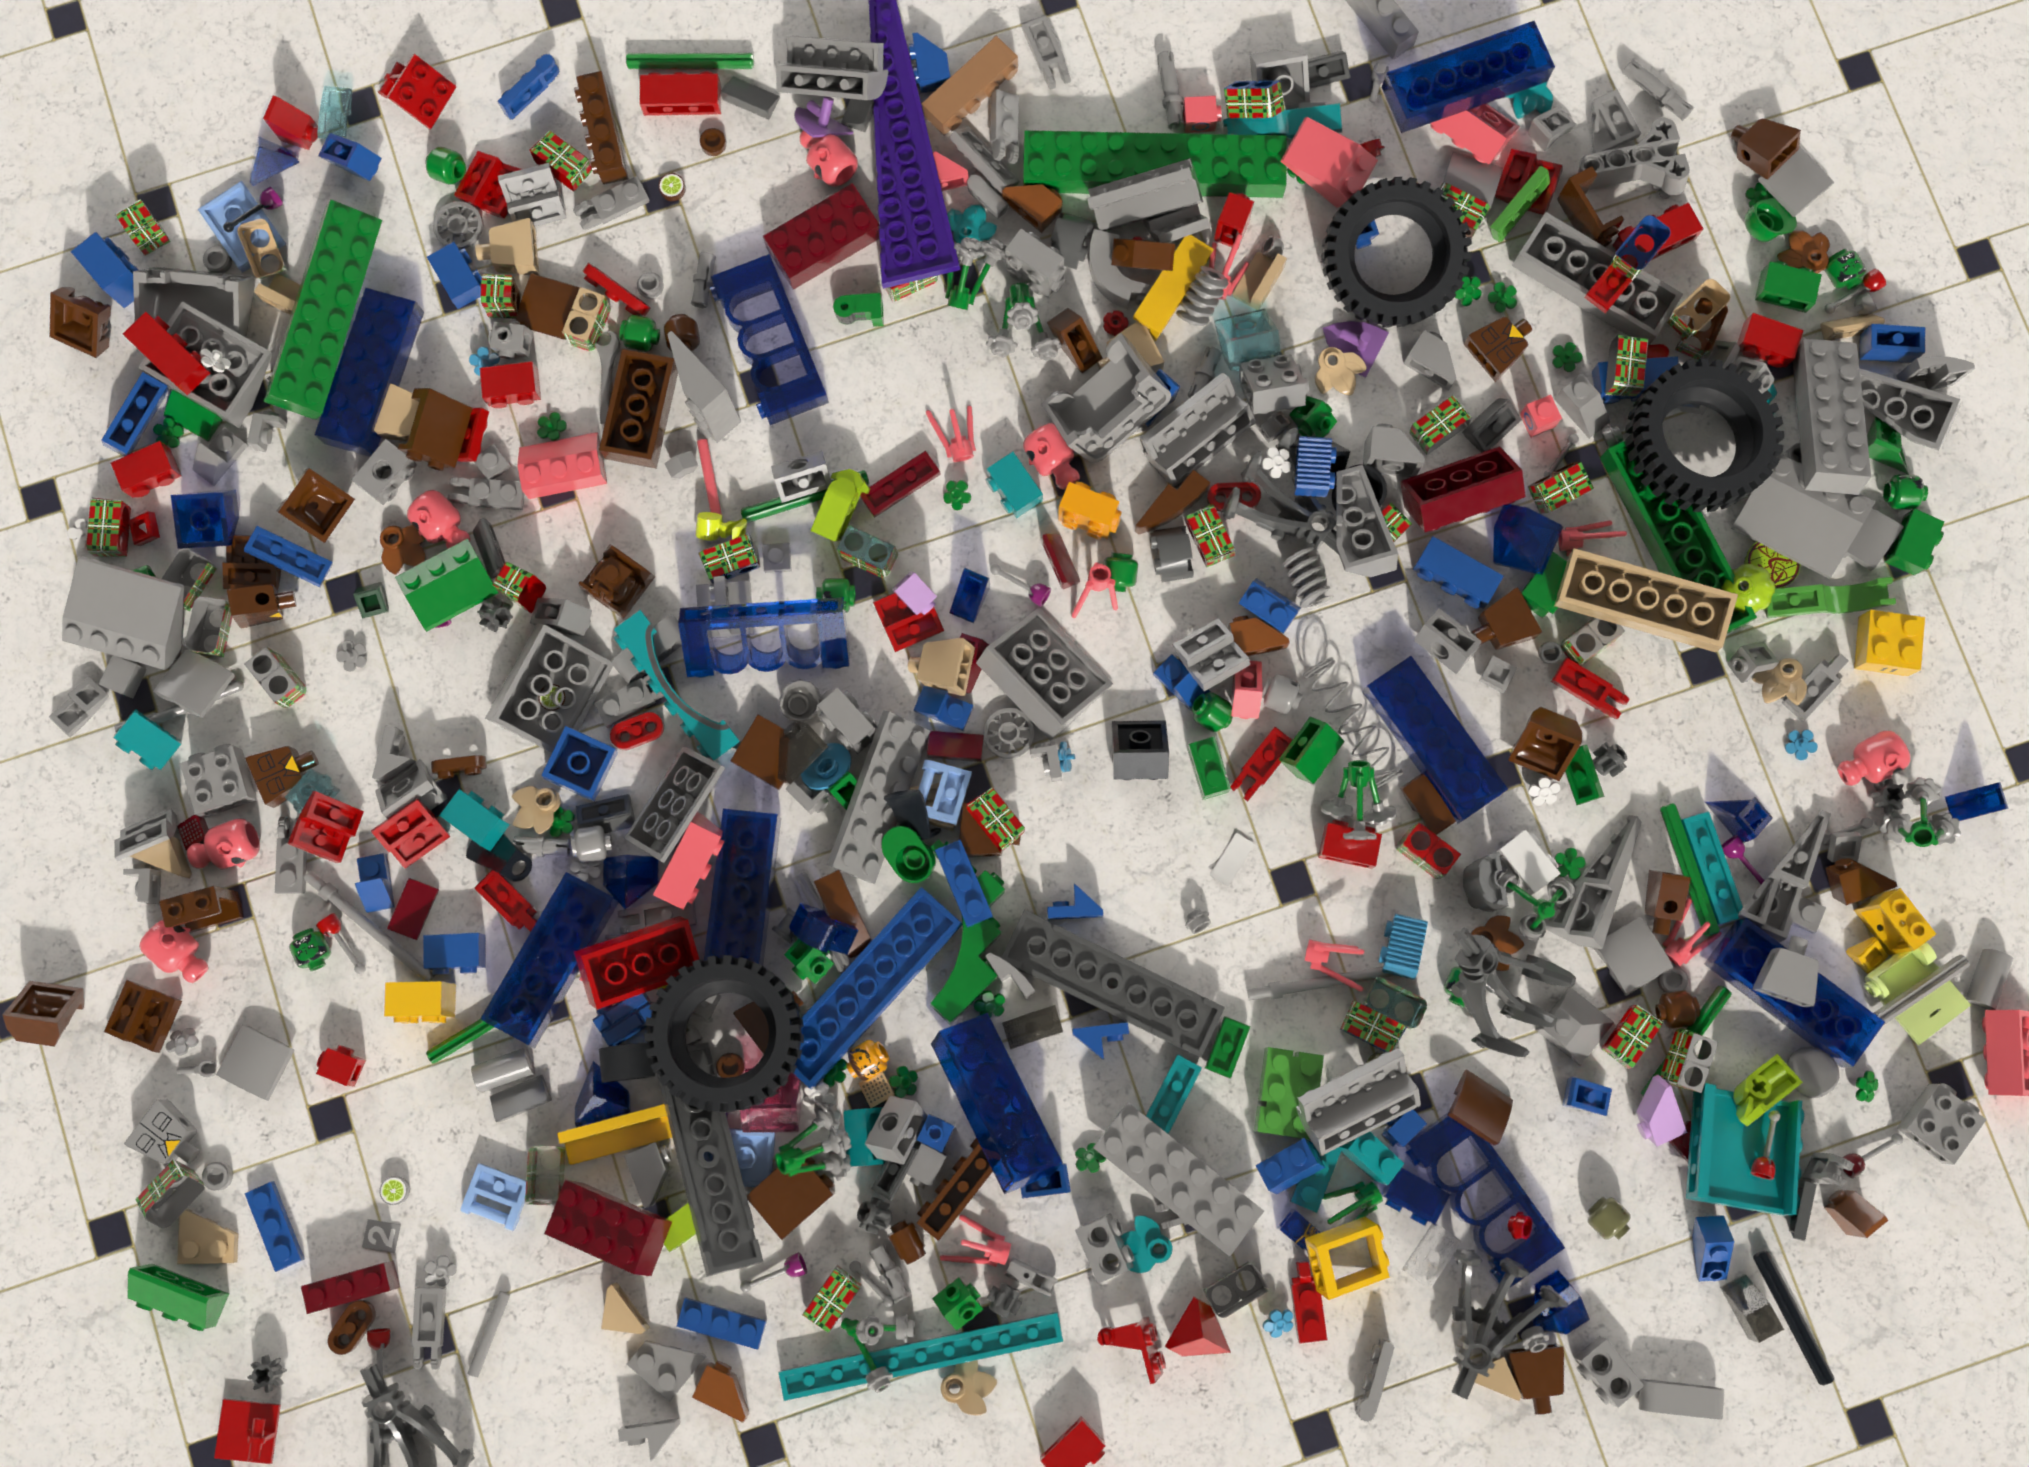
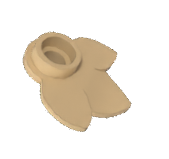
M1328 347L1319 354L1318 365L1320 368L1315 375V384L1321 394L1328 392L1333 387L1342 394L1352 395L1356 386L1355 374L1364 372L1367 369L1366 365L1353 352L1343 353L1336 347ZM1330 355L1336 358V363L1333 366L1328 363Z
M1792 658L1780 660L1774 669L1756 672L1752 679L1756 683L1763 684L1762 697L1766 704L1786 695L1792 703L1799 705L1807 692V684L1802 679V665L1799 661ZM1785 668L1793 669L1790 673H1786L1783 670Z
M534 786L524 787L516 791L511 797L521 806V809L513 821V826L520 829H528L534 826L537 834L548 830L554 821V812L561 804L559 793L553 788H542L539 790ZM547 799H552L551 802L545 806V801Z
M977 1360L956 1364L953 1374H949L943 1379L940 1387L941 1394L946 1401L957 1403L963 1413L974 1416L982 1415L987 1412L982 1398H985L994 1390L997 1380L987 1373L979 1372ZM953 1384L960 1386V1391L956 1394L951 1393L949 1390Z

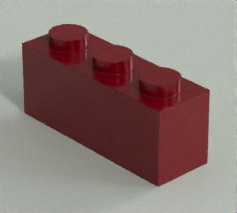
M394 1260L301 1286L307 1314L400 1288Z

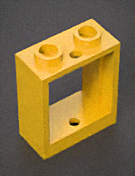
M1901 888L1874 895L1854 909L1855 913L1872 935L1878 939L1888 955L1915 951L1936 935V932ZM1878 925H1881V926H1882V930H1881V931H1879V930L1877 929V926H1878Z
M1362 1217L1305 1238L1318 1293L1331 1300L1390 1278L1387 1268L1390 1265L1389 1258L1383 1250L1381 1240L1384 1239V1236L1378 1224L1367 1217ZM1366 1236L1372 1266L1335 1280L1329 1250Z

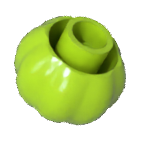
M1743 564L1736 569H1732L1735 575L1734 584L1729 580H1725L1721 590L1738 594L1734 611L1744 613L1745 606L1752 607L1754 613L1766 609L1770 605L1771 598L1776 589L1769 572L1753 564Z

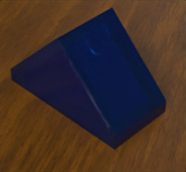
M964 568L949 613L974 623L990 589V578Z
M2000 782L1945 796L1952 819L1957 818L1959 821L2009 809Z

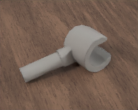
M1378 63L1375 64L1371 74L1373 88L1369 101L1373 103L1376 102L1381 83L1385 82L1389 72V67L1387 66L1384 73H1379L1376 70Z
M206 1060L197 1066L178 1067L177 1074L195 1073L203 1077H213L216 1073L206 1074L204 1067L207 1064H215V1062Z

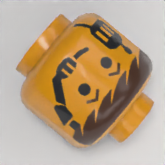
M865 1040L849 1051V1063L846 1066L852 1077H859L863 1081H870L880 1072H884L887 1069L889 1055L879 1041Z

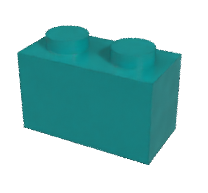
M1014 452L986 468L988 478L985 481L993 493L998 491L1002 497L1000 502L1008 514L1012 512L1016 519L1043 502V493Z
M136 709L113 737L117 740L115 743L117 747L128 754L131 751L135 752L141 757L139 761L151 770L155 767L161 770L182 744L181 740Z
M459 789L439 816L478 845L491 851L510 825L502 819L505 814L492 805L489 809L482 805L484 799L472 790L467 794Z
M1370 1131L1338 1147L1373 1181L1387 1186L1405 1164Z

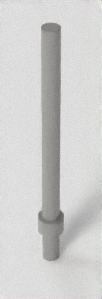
M312 871L305 875L304 880L319 892L318 895L322 899L333 903L425 982L433 980L435 975H432L430 970L423 969V964L338 894L336 887L331 883L326 884Z
M1382 967L1340 974L1353 982L1395 976L1383 973ZM1330 976L1283 984L1278 981L1268 983V986L1248 989L1247 994L1249 1001L1267 997L1278 999L1283 998L1285 994L1343 985L1344 983Z

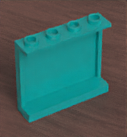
M1708 1083L1704 1084L1702 1093L1693 1091L1686 1199L1779 1216L1795 1215L1800 1204V1197L1797 1194L1798 1181L1801 1178L1799 1155L1803 1148L1801 1125L1805 1116L1802 1109V1101L1787 1102L1780 1100L1746 1127L1736 1115L1738 1105L1735 1103L1733 1091L1716 1089V1085ZM1776 1110L1780 1113V1119L1776 1122L1769 1156L1775 1164L1776 1172L1774 1179L1770 1180L1752 1175L1751 1168L1754 1160L1764 1155L1771 1121L1769 1113Z

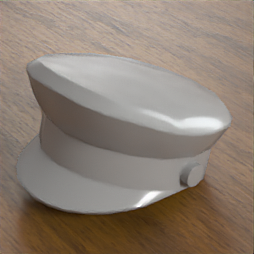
M1800 1048L1793 1052L1787 1061V1065L1803 1082L1796 1090L1806 1097L1820 1098L1831 1092L1838 1084L1839 1068L1837 1063L1828 1053L1819 1048Z

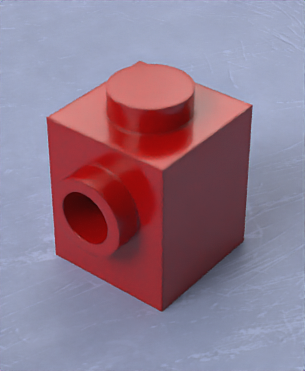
M338 1045L337 1048H327L326 1051L320 1054L317 1060V1067L319 1068L316 1074L345 1086H355L366 1060L354 1056L353 1049Z

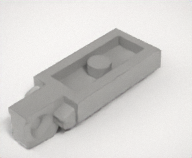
M1842 654L1835 656L1829 663L1823 660L1803 679L1807 684V692L1803 701L1799 705H1795L1786 697L1782 704L1801 721H1804L1841 682L1840 679L1843 676L1839 671L1849 660Z

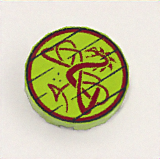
M1758 541L1750 547L1744 560V564H1753L1756 567L1766 569L1770 574L1771 580L1775 583L1776 589L1784 588L1791 584L1798 576L1801 565Z

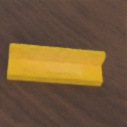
M1192 235L1184 237L1175 250L1173 271L1163 270L1133 316L1134 320L1150 329L1149 333L1155 342L1183 301L1186 293L1190 290L1191 283L1195 282V275L1201 273L1202 269L1200 266L1206 265L1214 250Z
M664 1104L557 1133L559 1143L565 1144L570 1165L672 1138Z

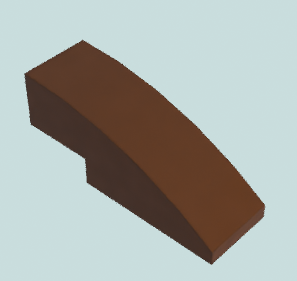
M1193 470L1178 490L1168 484L1138 521L1135 532L1140 535L1155 530L1184 514L1209 490L1211 482Z
M837 870L815 880L814 883L849 958L852 959L858 956L870 944L872 939L841 872Z

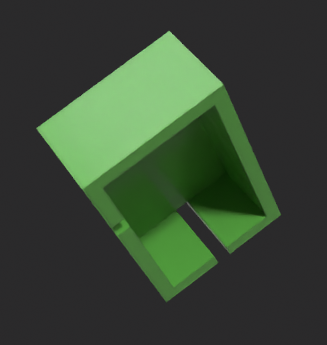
M1272 1047L1265 1048L1258 1101H1266V1107L1257 1106L1254 1131L1310 1140L1300 1121L1296 1107L1299 1106V1097L1310 1090L1320 1087L1324 1055L1295 1052V1057H1293L1292 1050Z

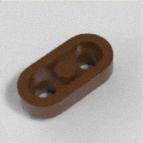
M482 755L439 759L431 762L432 774H438L439 779L455 777L454 773L465 772V775L468 776L482 774L481 770L487 768L486 756Z
M366 1300L355 1301L343 1312L328 1335V1346L333 1353L344 1355L352 1352L358 1346L375 1320L376 1311L370 1302ZM360 1309L364 1310L366 1314L363 1320L358 1317ZM343 1334L349 1337L347 1344H344L341 1340Z

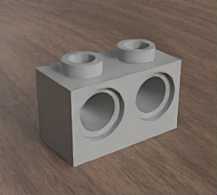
M1111 1213L1081 1225L1075 1230L1097 1283L1125 1273L1134 1266L1132 1263L1134 1261L1132 1250L1129 1245H1124L1121 1238L1123 1234L1122 1227L1117 1218L1113 1219ZM1096 1227H1102L1106 1230L1107 1240L1097 1238L1095 1234ZM1107 1254L1117 1256L1119 1260L1118 1267H1112L1108 1264Z
M1599 1336L1574 1357L1579 1364L1576 1369L1586 1381L1592 1380L1598 1387L1595 1390L1596 1394L1606 1405L1611 1403L1619 1408L1644 1387V1384L1606 1338ZM1600 1354L1603 1358V1364L1600 1368L1594 1369L1592 1367V1359L1595 1355ZM1620 1378L1622 1383L1620 1390L1612 1392L1610 1387L1612 1380Z

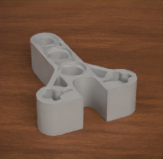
M1659 118L1653 122L1651 131L1638 145L1585 155L1580 161L1578 173L1591 166L1594 168L1597 177L1589 189L1642 180L1661 187L1669 195H1678L1686 187L1690 169L1686 155H1676L1680 137L1674 121L1669 118Z

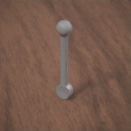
M1577 434L1569 435L1567 438L1568 443L1551 468L1544 472V477L1556 470L1571 446L1579 441Z
M1868 817L1863 818L1860 823L1835 833L1853 832L1861 828L1868 829L1872 827L1873 821ZM1824 834L1823 845L1830 843L1831 834Z
M852 1261L850 1263V1270L857 1272L883 1299L884 1306L891 1307L894 1304L893 1298L887 1296L861 1269L860 1262Z

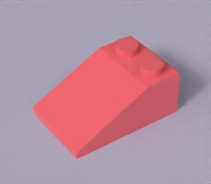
M1306 117L1280 162L1332 205L1339 208L1354 193L1364 187L1378 160L1360 144Z

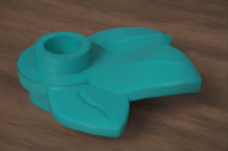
M1531 68L1522 77L1510 79L1502 91V96L1513 99V110L1517 119L1527 116L1534 109L1543 114L1551 110L1553 104V94L1546 87L1547 76L1538 68ZM1530 78H1538L1539 84L1533 86L1530 83Z
M971 205L963 213L956 209L948 211L950 228L953 232V240L956 243H961L965 237L985 241L991 239L996 233L997 225L986 222V211L982 205Z
M1136 1216L1135 1230L1121 1235L1124 1245H1129L1134 1255V1261H1132L1134 1266L1129 1271L1146 1273L1153 1268L1155 1263H1163L1172 1255L1173 1247L1168 1237L1161 1234L1158 1223L1147 1216ZM1155 1244H1162L1164 1250L1161 1253H1156L1153 1250Z

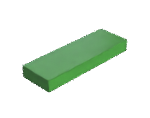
M1540 166L1490 226L1493 239L1499 243L1502 242L1550 184L1549 172L1546 168Z

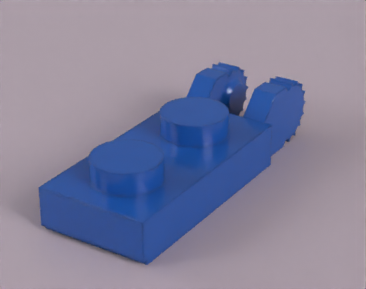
M546 53L541 58H538L535 61V67L525 73L497 101L503 113L510 120H513L549 87L548 85L555 80V77H558L559 67L555 64V59L552 55Z

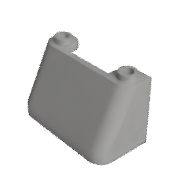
M161 267L133 271L135 321L143 313L147 312L153 318L158 315L168 323L183 301L226 327L247 337L255 289V277Z
M1122 333L1112 339L1107 345L1106 355L1110 361L1075 393L1070 394L1065 390L1055 391L1042 403V406L1068 447L1092 463L1100 462L1109 456L1165 407L1171 399V393Z

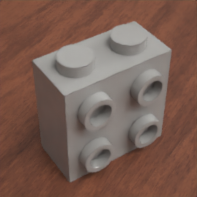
M1023 229L1018 231L1005 249L1007 273L1016 280L1021 279L1029 284V288L1038 295L1043 294L1046 297H1049L1053 291L1058 292L1065 281L1063 278L1065 272L1064 257H1062V253L1053 246L1047 247L1035 233L1030 231L1027 233Z
M1277 355L1273 358L1253 359L1249 362L1240 363V387L1253 414H1266L1271 411L1290 410L1295 407L1305 406L1306 395L1309 394V383L1307 378L1302 377L1301 367L1295 363L1292 355Z
M837 687L834 691L831 689L826 691L819 698L820 703L817 706L821 712L818 715L821 722L830 732L834 729L838 732L836 737L849 752L853 749L859 754L872 742L876 732L875 729L877 728L876 722L865 710L862 713L858 710L859 705L848 690L843 693Z
M223 744L215 747L214 752L193 754L188 757V761L180 763L195 815L206 818L257 800L242 749L231 744Z
M1944 1083L1928 1084L1897 1129L1942 1164L1955 1165L1987 1119L1979 1114L1980 1110L1974 1104L1968 1101L1963 1102L1956 1097L1957 1092Z

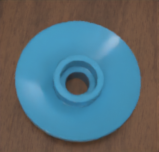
M829 743L816 748L806 757L802 764V781L807 787L814 790L830 788L849 771L851 766L850 752L838 743Z

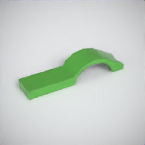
M1893 577L1877 578L1872 581L1846 586L1818 584L1775 589L1771 603L1766 608L1767 618L1815 613H1851L1895 605L1896 599H1889L1887 584L1893 583Z

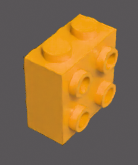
M1069 482L1059 505L1058 520L1062 521L1061 524L1072 530L1077 528L1085 530L1088 536L1101 540V538L1108 539L1111 532L1116 533L1122 511L1118 510L1120 501L1115 500L1116 497L1110 493L1094 492L1090 490V486L1082 482H1076L1075 484Z

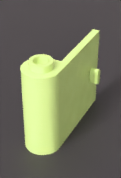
M1927 942L1915 951L1894 954L1864 977V987L1872 997H1877L1883 1005H1886L1939 968L1934 963V960L1937 958L1936 954ZM1949 980L1895 1017V1019L1915 1043L1920 1045L1970 1007L1971 1004Z

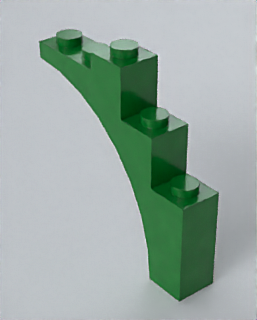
M938 839L931 846V850L936 858L935 850L950 844L948 841L943 844ZM972 866L974 873L976 874L977 870ZM985 870L977 877V880L990 908L1004 894L1005 888L1003 885L1005 883L995 872L989 874ZM962 917V942L955 967L945 986L930 1003V1006L949 1025L997 979L998 975L986 957L983 960L980 958L1001 936V931L998 929L1001 925L994 917L968 928Z

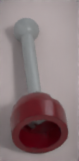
M1894 1134L1891 1140L1863 1156L1855 1153L1845 1155L1843 1158L1852 1162L1854 1166L1852 1170L1843 1168L1842 1170L1852 1179L1859 1176L1865 1169V1161L1894 1144H1902V1135Z

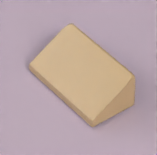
M1874 314L1858 315L1822 322L1820 327L1824 340L1833 341L1859 336L1871 324H1884L1885 319Z

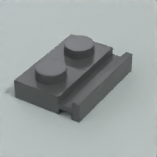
M1805 1181L1804 1188L1798 1187L1797 1194L1800 1197L1798 1216L1792 1215L1789 1231L1794 1232L1793 1239L1805 1242L1817 1184Z

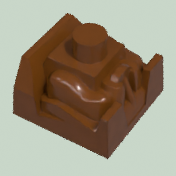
M61 287L51 292L49 337L94 358L99 357L109 348V337L105 336V334L108 332L107 326L111 305H104L83 295L75 297V288Z
M307 468L298 479V484L291 494L281 503L277 512L325 543L355 498L312 469Z
M610 544L604 551L603 558L594 566L585 580L580 581L578 585L582 591L624 619L655 576Z
M1539 707L1529 717L1524 731L1512 747L1508 761L1560 781L1582 743V730L1577 721Z
M29 981L2 1015L6 1029L18 1042L55 1047L77 1009L83 1010L84 991L83 988Z

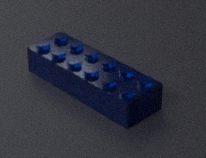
M1534 20L1386 72L1381 88L1400 132L1404 133L1548 82L1555 65Z
M365 288L323 413L314 434L324 444L369 457L378 448L381 437L374 431L390 383L398 387L400 385L424 315V311L416 301Z
M1409 656L1364 688L1362 692L1419 772L1423 773L1434 786L1457 824L1508 790L1412 656Z
M723 808L720 828L723 833L720 839L725 842L716 859L703 961L708 960L707 957L711 956L723 958V955H728L734 958L742 957L763 966L781 826V817L778 814Z
M566 872L480 1020L535 1049L579 973L574 952L595 945L619 903L615 897Z
M1747 918L1736 920L1704 965L1814 1048H1819L1829 1054L1838 1066L1854 1067L1885 1021L1819 972L1814 1006L1802 1007L1752 990L1770 951L1775 948H1787Z
M988 1013L940 1030L933 1039L931 1046L1004 1195L1054 1174L1063 1162Z

